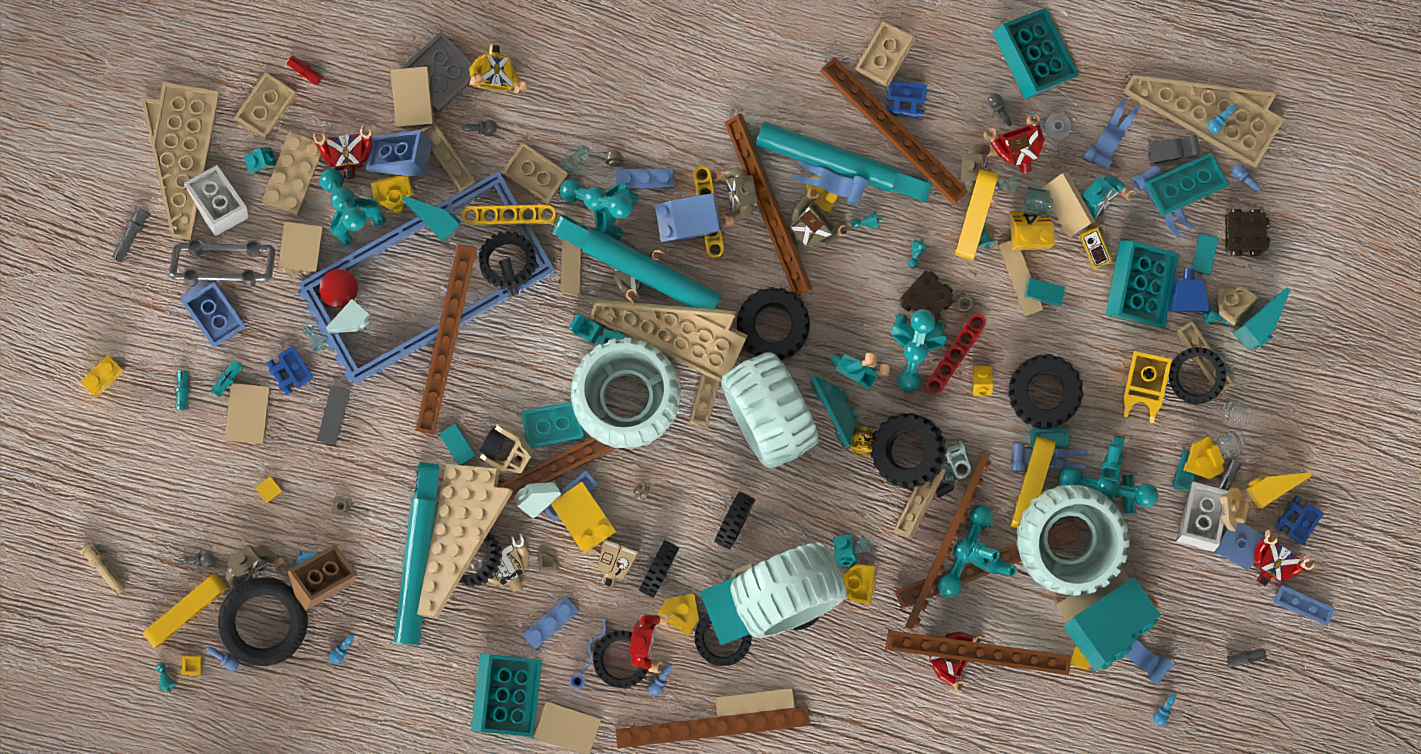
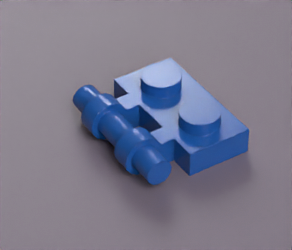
M891 81L888 86L887 100L894 101V106H886V109L893 116L906 115L909 118H923L924 110H918L917 104L925 105L927 85ZM900 102L911 103V108L900 107Z
M294 346L277 355L281 361L279 364L276 365L273 359L266 363L270 369V374L274 375L279 383L278 387L284 391L286 396L293 392L289 386L290 384L294 383L297 388H300L314 379ZM284 368L290 376L286 380L280 372Z
M1295 496L1287 504L1288 508L1283 516L1278 518V524L1275 529L1282 532L1285 526L1290 528L1286 536L1303 546L1324 513L1309 503H1306L1301 508L1298 505L1302 499ZM1296 512L1299 515L1293 523L1289 519Z

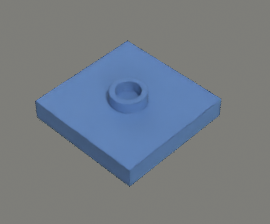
M1238 523L1236 531L1226 529L1219 546L1214 552L1249 571L1254 562V547L1265 535L1244 523Z

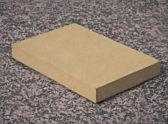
M883 21L854 70L888 87L915 42V36Z
M429 66L390 70L396 127L434 124Z
M265 71L234 119L266 140L298 93Z
M524 142L520 144L501 172L502 175L547 205L550 204L562 183L570 175L569 172Z
M1067 171L1041 188L1069 238L1095 222Z
M235 383L231 385L225 441L264 444L270 387Z
M546 701L534 738L581 754H590L601 719Z

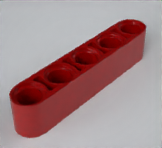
M974 314L970 317L926 382L925 390L929 395L936 396L943 390L984 329L986 320L982 315ZM979 319L982 323V326L980 328H974L972 326V320ZM962 335H969L971 342L964 344L961 341ZM951 351H959L960 359H952L950 356ZM947 366L950 374L947 376L942 375L940 367ZM937 382L939 390L936 392L931 391L929 383Z

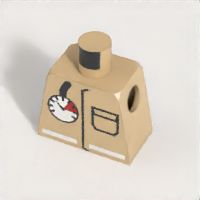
M604 540L598 570L605 573L601 584L612 588L616 577L624 580L639 552Z

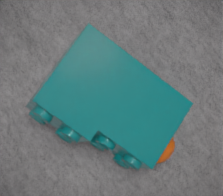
M1133 577L1074 616L1064 628L1095 672L1100 668L1104 671L1112 663L1122 659L1132 650L1131 646L1136 642L1135 640L1138 636L1151 630L1158 623L1157 619L1161 616V613L1157 609L1158 603L1152 595L1146 594L1135 577Z

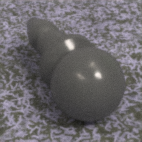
M996 93L991 94L987 99L988 105L994 109V113L998 111L1003 122L1010 127L1012 123L1007 112L1003 109L1006 105L1002 103V97Z
M486 120L484 122L479 121L478 124L463 125L461 129L465 131H479V134L491 135L495 133L497 125L493 120Z
M205 552L202 555L197 553V556L181 557L178 559V562L184 564L197 563L198 567L201 565L211 567L215 563V557L210 552Z

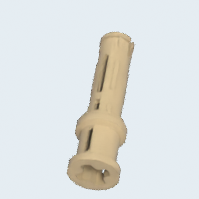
M92 541L79 552L84 554L90 562L89 565L96 568L118 596L127 588L108 566L105 556L99 553L94 546L95 543Z

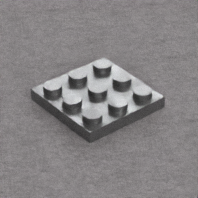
M441 31L401 69L429 66L432 105L440 112L470 84L469 68L472 63Z

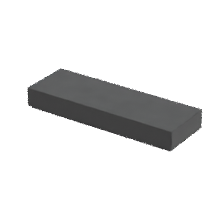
M331 385L317 441L336 446L351 390Z

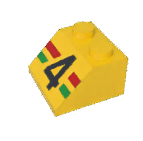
M1048 211L1010 212L1012 250H1049L1055 245L1054 225Z

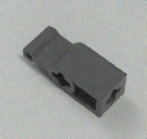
M1197 135L1147 145L1150 165L1200 155Z

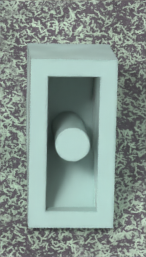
M351 299L326 329L329 333L356 332L360 328L363 330L370 322L368 320L370 315Z
M555 482L533 483L521 488L514 498L518 507L534 519L560 496L561 492Z

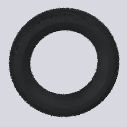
M267 577L249 579L233 588L224 599L218 616V629L225 647L237 659L255 666L275 665L291 657L301 646L308 627L307 610L304 609L296 598L293 588L280 580ZM258 595H268L280 600L288 609L291 618L290 629L286 637L279 644L269 648H256L247 644L239 636L235 625L236 614L240 606L246 600Z

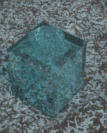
M1028 187L1023 213L1046 217L1047 211L1051 210L1053 205V199H1050V191Z

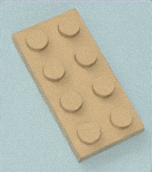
M289 131L261 201L262 203L298 216L321 159L318 143Z

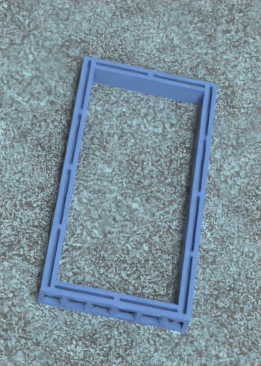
M498 171L435 207L444 209L448 213L454 212L493 189H496L505 206L518 204ZM510 210L508 212L513 219L515 214L514 211ZM419 217L410 220L298 283L300 289H298L299 294L303 300H308L310 304L307 306L312 316L316 315L319 322L316 323L321 332L325 331L328 338L325 339L330 349H335L337 352L335 356L340 366L344 365L347 370L344 372L349 382L353 381L355 385L435 341L439 324L358 368L340 334L327 331L326 327L332 320L315 289L320 287L322 278L328 272L335 269L349 271L426 228L427 225ZM530 225L516 226L533 246L539 267L532 273L531 279H527L526 284H520L521 287H518L519 293L556 273ZM507 288L499 289L463 309L459 327L510 299Z

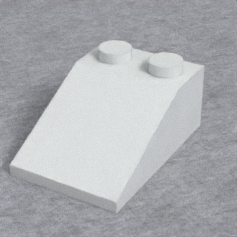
M218 165L184 183L202 217L215 236L248 219L246 205Z
M1192 482L1180 523L1177 542L1215 551L1220 544L1224 524L1222 514H1225L1220 497L1223 494H1227L1228 491Z

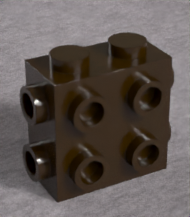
M1231 209L1230 212L1226 213L1225 253H1231V256H1242V253H1250V256H1261V253H1264L1270 246V238L1266 236V229H1269L1270 221L1269 217H1266V212H1261V209H1250L1249 212H1242V209Z
M925 270L900 298L899 301L902 302L900 306L907 312L911 310L913 313L920 309H926L934 315L936 323L941 317L939 314L943 308L947 310L954 303L951 300L954 297L952 294L953 290L947 284L942 285L938 281L939 277L934 272Z

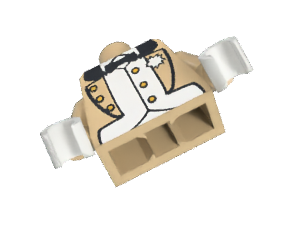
M521 533L519 534L520 540L516 541L512 536L513 544L500 551L502 554V558H499L501 566L497 565L498 572L492 573L494 575L492 579L488 578L489 583L494 586H504L509 583L514 593L524 588L519 577L526 574L525 570L528 568L529 554ZM476 556L478 563L475 565L470 563V566L478 572L482 569L487 559L481 561Z

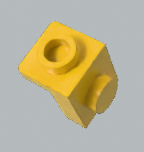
M973 366V395L981 397L991 396L993 391L992 366Z

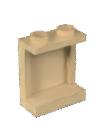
M284 222L278 265L283 270V273L294 274V271L302 272L304 276H312L313 273L319 272L318 262L321 240L325 230L322 226Z

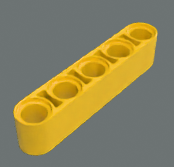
M705 166L697 167L694 171L697 196H700L703 190L714 193L710 170ZM704 171L708 176L705 180H700L697 178V174ZM721 231L717 232L715 236L704 235L708 257L713 260L720 259L724 254ZM718 246L721 251L719 254L713 255L710 253V248Z
M979 169L955 256L974 260L997 182V173Z
M550 205L470 206L463 210L462 219L471 226L552 224L557 219V212ZM527 210H532L534 213L533 217L529 220L525 219L524 213ZM546 210H552L553 216L550 219L543 218V213ZM474 211L476 218L473 221H468L467 214ZM489 211H494L495 218L490 221L487 220L486 214ZM514 211L513 219L506 220V212Z
M1039 436L1036 437L1011 520V527L1017 528L1020 525L1023 511L1028 509L1032 499L1038 498L1041 495L1056 441Z
M216 573L212 574L142 634L154 648L159 647L225 592L228 587Z

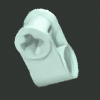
M958 441V444L950 447L945 446L947 448L945 456L950 464L953 475L957 479L967 478L971 467L962 441ZM964 465L967 472L963 475L959 474L956 470L957 466Z

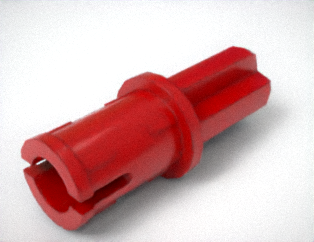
M291 56L288 59L287 65L298 72L300 77L306 78L315 86L320 83L323 76L311 69L309 64H304L295 56Z

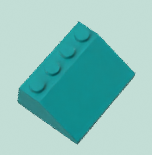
M1046 8L1006 22L992 32L1025 100L1079 76Z
M407 196L401 198L444 244L461 229L459 225L461 221L452 211L448 213L444 209Z
M1120 241L1105 316L1165 328L1179 254L1136 241Z
M1289 287L1272 298L1233 333L1248 351L1252 348L1256 350L1273 337L1271 333L1275 330L1290 292Z
M480 653L471 731L533 737L542 660Z

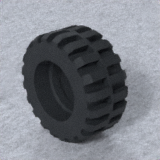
M774 287L762 288L758 292L752 293L743 302L737 316V330L748 335L744 347L750 354L759 356L771 352L783 361L800 351L808 338L810 318L807 307L804 306V302L800 298L795 296V293L792 291L788 292L785 288L781 287L780 289ZM779 307L786 311L791 319L790 333L779 342H768L762 339L756 331V318L765 308Z
M1053 354L1036 355L1023 362L1013 373L1008 391V397H1010L1011 401L1010 405L1015 410L1017 417L1023 419V422L1027 425L1031 424L1035 428L1040 427L1044 429L1058 427L1072 418L1080 407L1084 392L1082 391L1083 382L1079 378V372L1072 367L1073 364L1063 360L1064 358L1053 356ZM1039 374H1051L1057 377L1063 385L1064 394L1062 401L1052 409H1040L1029 399V383Z
M900 413L898 416L889 417L888 421L882 422L879 425L880 429L878 431L875 430L873 434L875 438L874 441H871L870 445L872 447L870 455L874 460L873 465L875 469H878L879 474L887 479L888 482L904 487L922 486L925 482L932 481L933 477L940 473V467L946 461L944 459V455L947 454V448L944 445L946 441L941 435L942 431L931 420L914 413ZM902 433H916L925 442L924 458L916 467L903 468L893 460L892 446L896 438Z

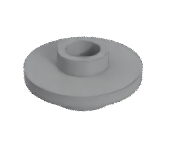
M1054 113L1047 118L1045 131L1052 139H1064L1071 131V121L1062 113Z

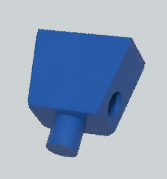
M1183 269V280L1173 282L1169 312L1209 311L1204 280H1195V269Z

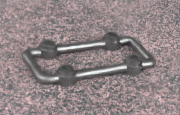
M193 239L189 243H181L173 247L169 276L173 280H184L189 286H195L199 281H242L245 286L252 287L256 282H265L272 278L275 249L271 245H260L256 240H250L246 244H203L201 240ZM180 251H189L194 257L200 256L203 251L246 252L252 258L257 257L260 252H268L265 274H256L251 269L243 271L242 274L199 273L193 268L187 269L184 273H177Z

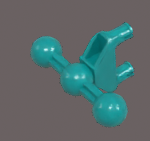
M330 168L321 174L319 179L320 185L325 191L332 192L331 204L337 210L331 222L330 231L333 236L338 237L343 247L348 246L346 240L350 245L353 243V238L347 230L357 231L362 229L368 217L372 219L376 227L381 226L378 220L382 224L386 222V219L379 210L380 205L377 201L357 199L351 190L342 187L344 180L338 170Z
M568 179L560 186V196L564 201L575 203L583 200L587 208L594 211L597 230L606 235L608 234L616 240L621 239L622 236L617 233L623 235V230L614 225L617 218L623 219L632 212V206L638 203L634 198L639 200V195L631 192L626 184L615 185L606 191L601 187H591L585 190L579 181Z
M926 309L914 312L911 317V325L907 324L908 317L906 315H903V319H901L902 314L896 315L895 324L891 327L893 338L904 347V355L908 360L906 369L901 371L897 378L898 387L906 393L918 390L921 385V376L917 372L919 363L926 359L929 351L940 348L946 342V335L944 334L945 323L941 322L939 326V321L935 323L934 315Z
M1114 435L1113 443L1110 444L1109 452L1103 461L1100 479L1082 476L1080 471L1074 467L1063 469L1058 476L1060 485L1091 487L1103 493L1109 499L1115 498L1117 495L1133 498L1142 507L1155 505L1159 498L1157 489L1151 484H1142L1136 488L1119 483L1125 458L1122 454L1125 437Z
M978 505L971 510L969 519L972 525L966 538L960 540L954 546L953 553L956 560L950 573L943 575L938 580L937 588L942 596L953 598L960 593L962 584L959 577L966 563H972L974 566L995 575L999 573L1011 577L1015 575L1017 570L1015 565L1003 562L999 557V551L989 548L983 542L977 541L981 530L989 527L993 522L994 516L989 507Z

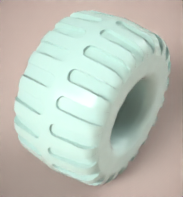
M615 338L608 340V343L595 346L592 352L583 357L579 367H577L571 387L572 407L583 429L599 442L618 449H635L642 445H649L653 440L659 439L672 425L681 399L680 381L669 359L658 348L651 346L643 340L638 341L633 340V338H624L623 340H616ZM623 375L641 379L649 390V402L645 410L632 418H620L613 415L607 409L604 402L605 391L608 385L615 378Z
M768 352L746 360L723 375L721 380L722 389L731 412L752 451L764 466L775 468L793 461L818 443V432L810 410L791 374L775 354Z
M1060 485L1043 491L1041 496L1031 500V505L1027 510L1023 511L1021 523L1017 526L1018 540L1016 544L1025 569L1038 584L1056 593L1079 596L1084 593H1094L1099 587H1106L1110 584L1109 580L1113 576H1118L1121 571L1119 568L1122 562H1126L1128 556L1126 554V549L1130 544L1127 536L1128 527L1117 506L1106 495L1091 487L1082 485ZM1068 515L1082 518L1089 526L1091 533L1090 544L1086 551L1079 557L1070 560L1060 559L1055 556L1049 549L1047 541L1048 531L1052 524L1059 518Z
M822 543L801 545L795 549L777 554L766 561L764 560L740 574L733 580L730 586L737 613L748 632L755 638L773 636L807 623L839 605L847 595L840 567L828 547Z

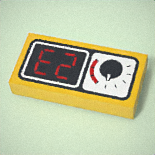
M1096 226L1079 234L1093 269L1111 262V258Z

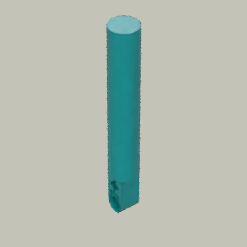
M765 121L761 126L755 146L815 167L827 169L850 179H854L855 176L862 177L869 181L868 185L890 193L892 190L927 202L933 186L927 180L898 171L899 168Z
M559 215L551 231L554 235L583 249L584 253L688 307L716 310L722 298V294L599 230H592L565 215Z
M419 462L414 498H411L394 643L420 646L423 616L418 615L417 612L437 509V501L435 500L439 464Z

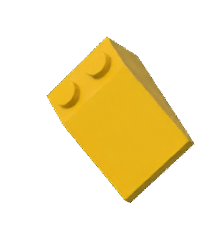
M1307 472L1270 476L1263 479L1260 476L1249 482V487L1245 490L1257 509L1302 483L1311 477L1312 474Z
M582 481L551 503V506L583 553L616 532Z

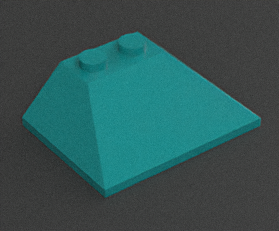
M814 375L810 378L809 383L817 399H821L836 429L835 434L843 450H846L856 425L855 418L858 416L853 407L849 408L846 402L849 399L844 390L841 391L839 387Z

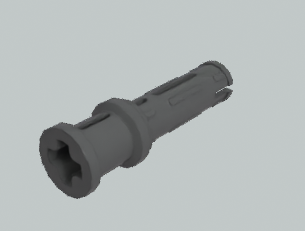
M137 206L131 220L127 222L128 228L111 257L120 263H123L138 231L141 232L143 230L142 226L146 218L151 215Z

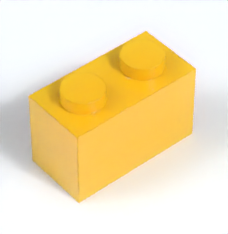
M107 355L80 382L92 395L98 397L125 370L113 357Z

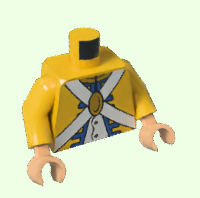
M490 45L489 54H484L477 58L469 68L471 77L469 83L473 87L504 92L515 87V93H518L520 89L525 93L527 89V83L520 80L510 62V58L500 56V46Z

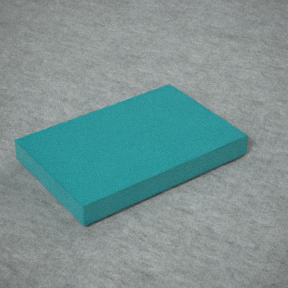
M572 402L521 411L526 441L532 449L585 439L583 427L575 416Z
M735 577L699 591L721 646L750 634L737 613L730 591V586Z

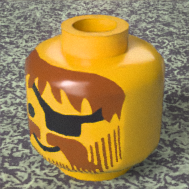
M859 426V430L853 431L850 448L854 450V453L869 455V452H872L870 445L871 441H874L875 436H873V432H870L871 428Z

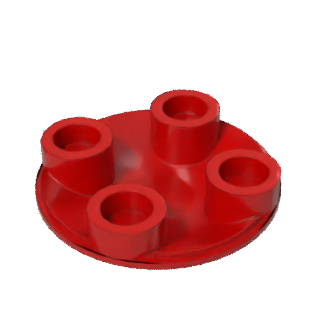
M332 270L325 274L320 282L321 297L330 306L345 307L351 299L355 300L357 296V280L346 270Z

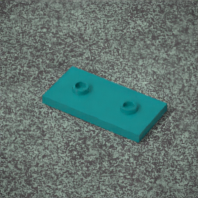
M1212 152L1144 183L1162 217L1229 186Z

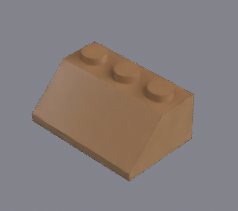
M336 544L288 571L294 594L305 610L349 587L358 575Z

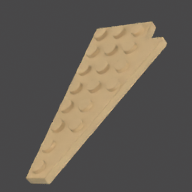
M1137 75L1132 76L1123 91L1129 97L1254 169L1258 166L1284 121V118L1268 110L1277 95L1272 92ZM1235 103L1237 106L1234 112L1225 120L1227 124L1223 125L1222 130L1219 133L1210 132L1208 122L1216 118L1217 114L1221 116L1227 107Z
M163 82L160 100L142 97L141 101L171 237L191 241L198 208L184 183L205 172L220 92Z
M597 299L589 316L590 319L610 329L618 330L627 335V337L633 338V340H643L649 343L651 346L658 348L664 355L721 382L725 373L735 367L748 335L731 327L737 313L735 311Z
M446 464L419 601L418 615L428 617L439 616L510 498L513 490L497 488L500 474L499 469Z

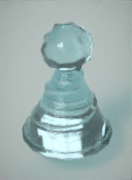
M580 146L578 153L563 158L562 161L566 165L564 169L570 168L573 172H576L581 156L588 154L587 147Z
M1014 174L1000 184L996 182L994 190L998 191L1001 188L1017 193V185H1021V181L1016 182Z
M311 325L305 326L303 332L305 335L310 336L313 351L325 350L327 338L314 333Z
M862 535L854 546L855 553L872 552L870 546L873 543L872 539L867 540Z

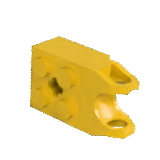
M1137 351L1133 352L1123 397L1125 405L1123 417L1128 418L1132 406L1135 403L1142 402L1149 407V423H1154L1155 415L1162 406L1172 359ZM1147 369H1151V373L1154 374V377H1150L1149 380L1143 375V371L1147 372Z

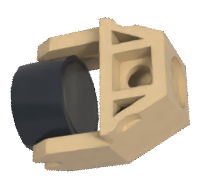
M501 423L496 427H492L480 448V452H482L480 458L501 470V472L522 473L534 454V451L522 434ZM509 437L514 441L515 446L507 460H499L496 456L506 438Z

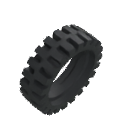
M506 231V234L498 232L497 236L493 234L491 239H487L485 245L481 246L479 266L488 283H492L496 288L498 286L501 289L508 287L510 290L513 289V286H516V288L521 287V283L526 284L527 279H531L532 273L535 272L536 254L530 241L522 234L519 236L517 232L513 234L510 231ZM505 244L520 247L526 255L524 268L512 276L495 274L489 266L491 253L497 247Z
M1202 347L1186 349L1175 357L1170 366V386L1174 393L1183 401L1191 404L1210 402L1222 392L1225 386L1226 369L1224 363L1216 353ZM1189 358H1206L1216 369V382L1212 389L1204 394H1191L1183 389L1179 382L1178 374L1180 367Z
M740 491L738 492L720 526L714 541L715 543L729 550L732 548L755 501L754 498Z
M490 533L484 539L488 549L486 563L475 574H463L459 581L460 583L467 586H481L482 583L486 584L489 582L488 578L492 579L494 577L493 572H498L499 569L496 567L497 565L501 566L499 558H502V554L499 551L502 550L501 546L498 545V540Z
M666 540L663 541L639 588L640 592L652 598L655 597L680 547Z
M707 613L699 621L695 630L694 639L699 654L707 662L716 666L736 664L748 653L752 642V635L749 634L742 637L741 646L732 655L725 657L714 655L708 650L704 641L705 630L711 623Z
M623 630L611 632L604 636L595 648L593 654L595 671L600 679L610 686L616 688L634 686L648 672L647 669L639 667L632 676L621 679L610 675L604 667L603 655L608 645L619 640L631 642L632 632Z

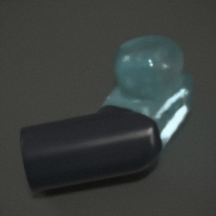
M947 471L944 474L943 485L937 488L935 492L938 498L954 490L956 476L953 472Z

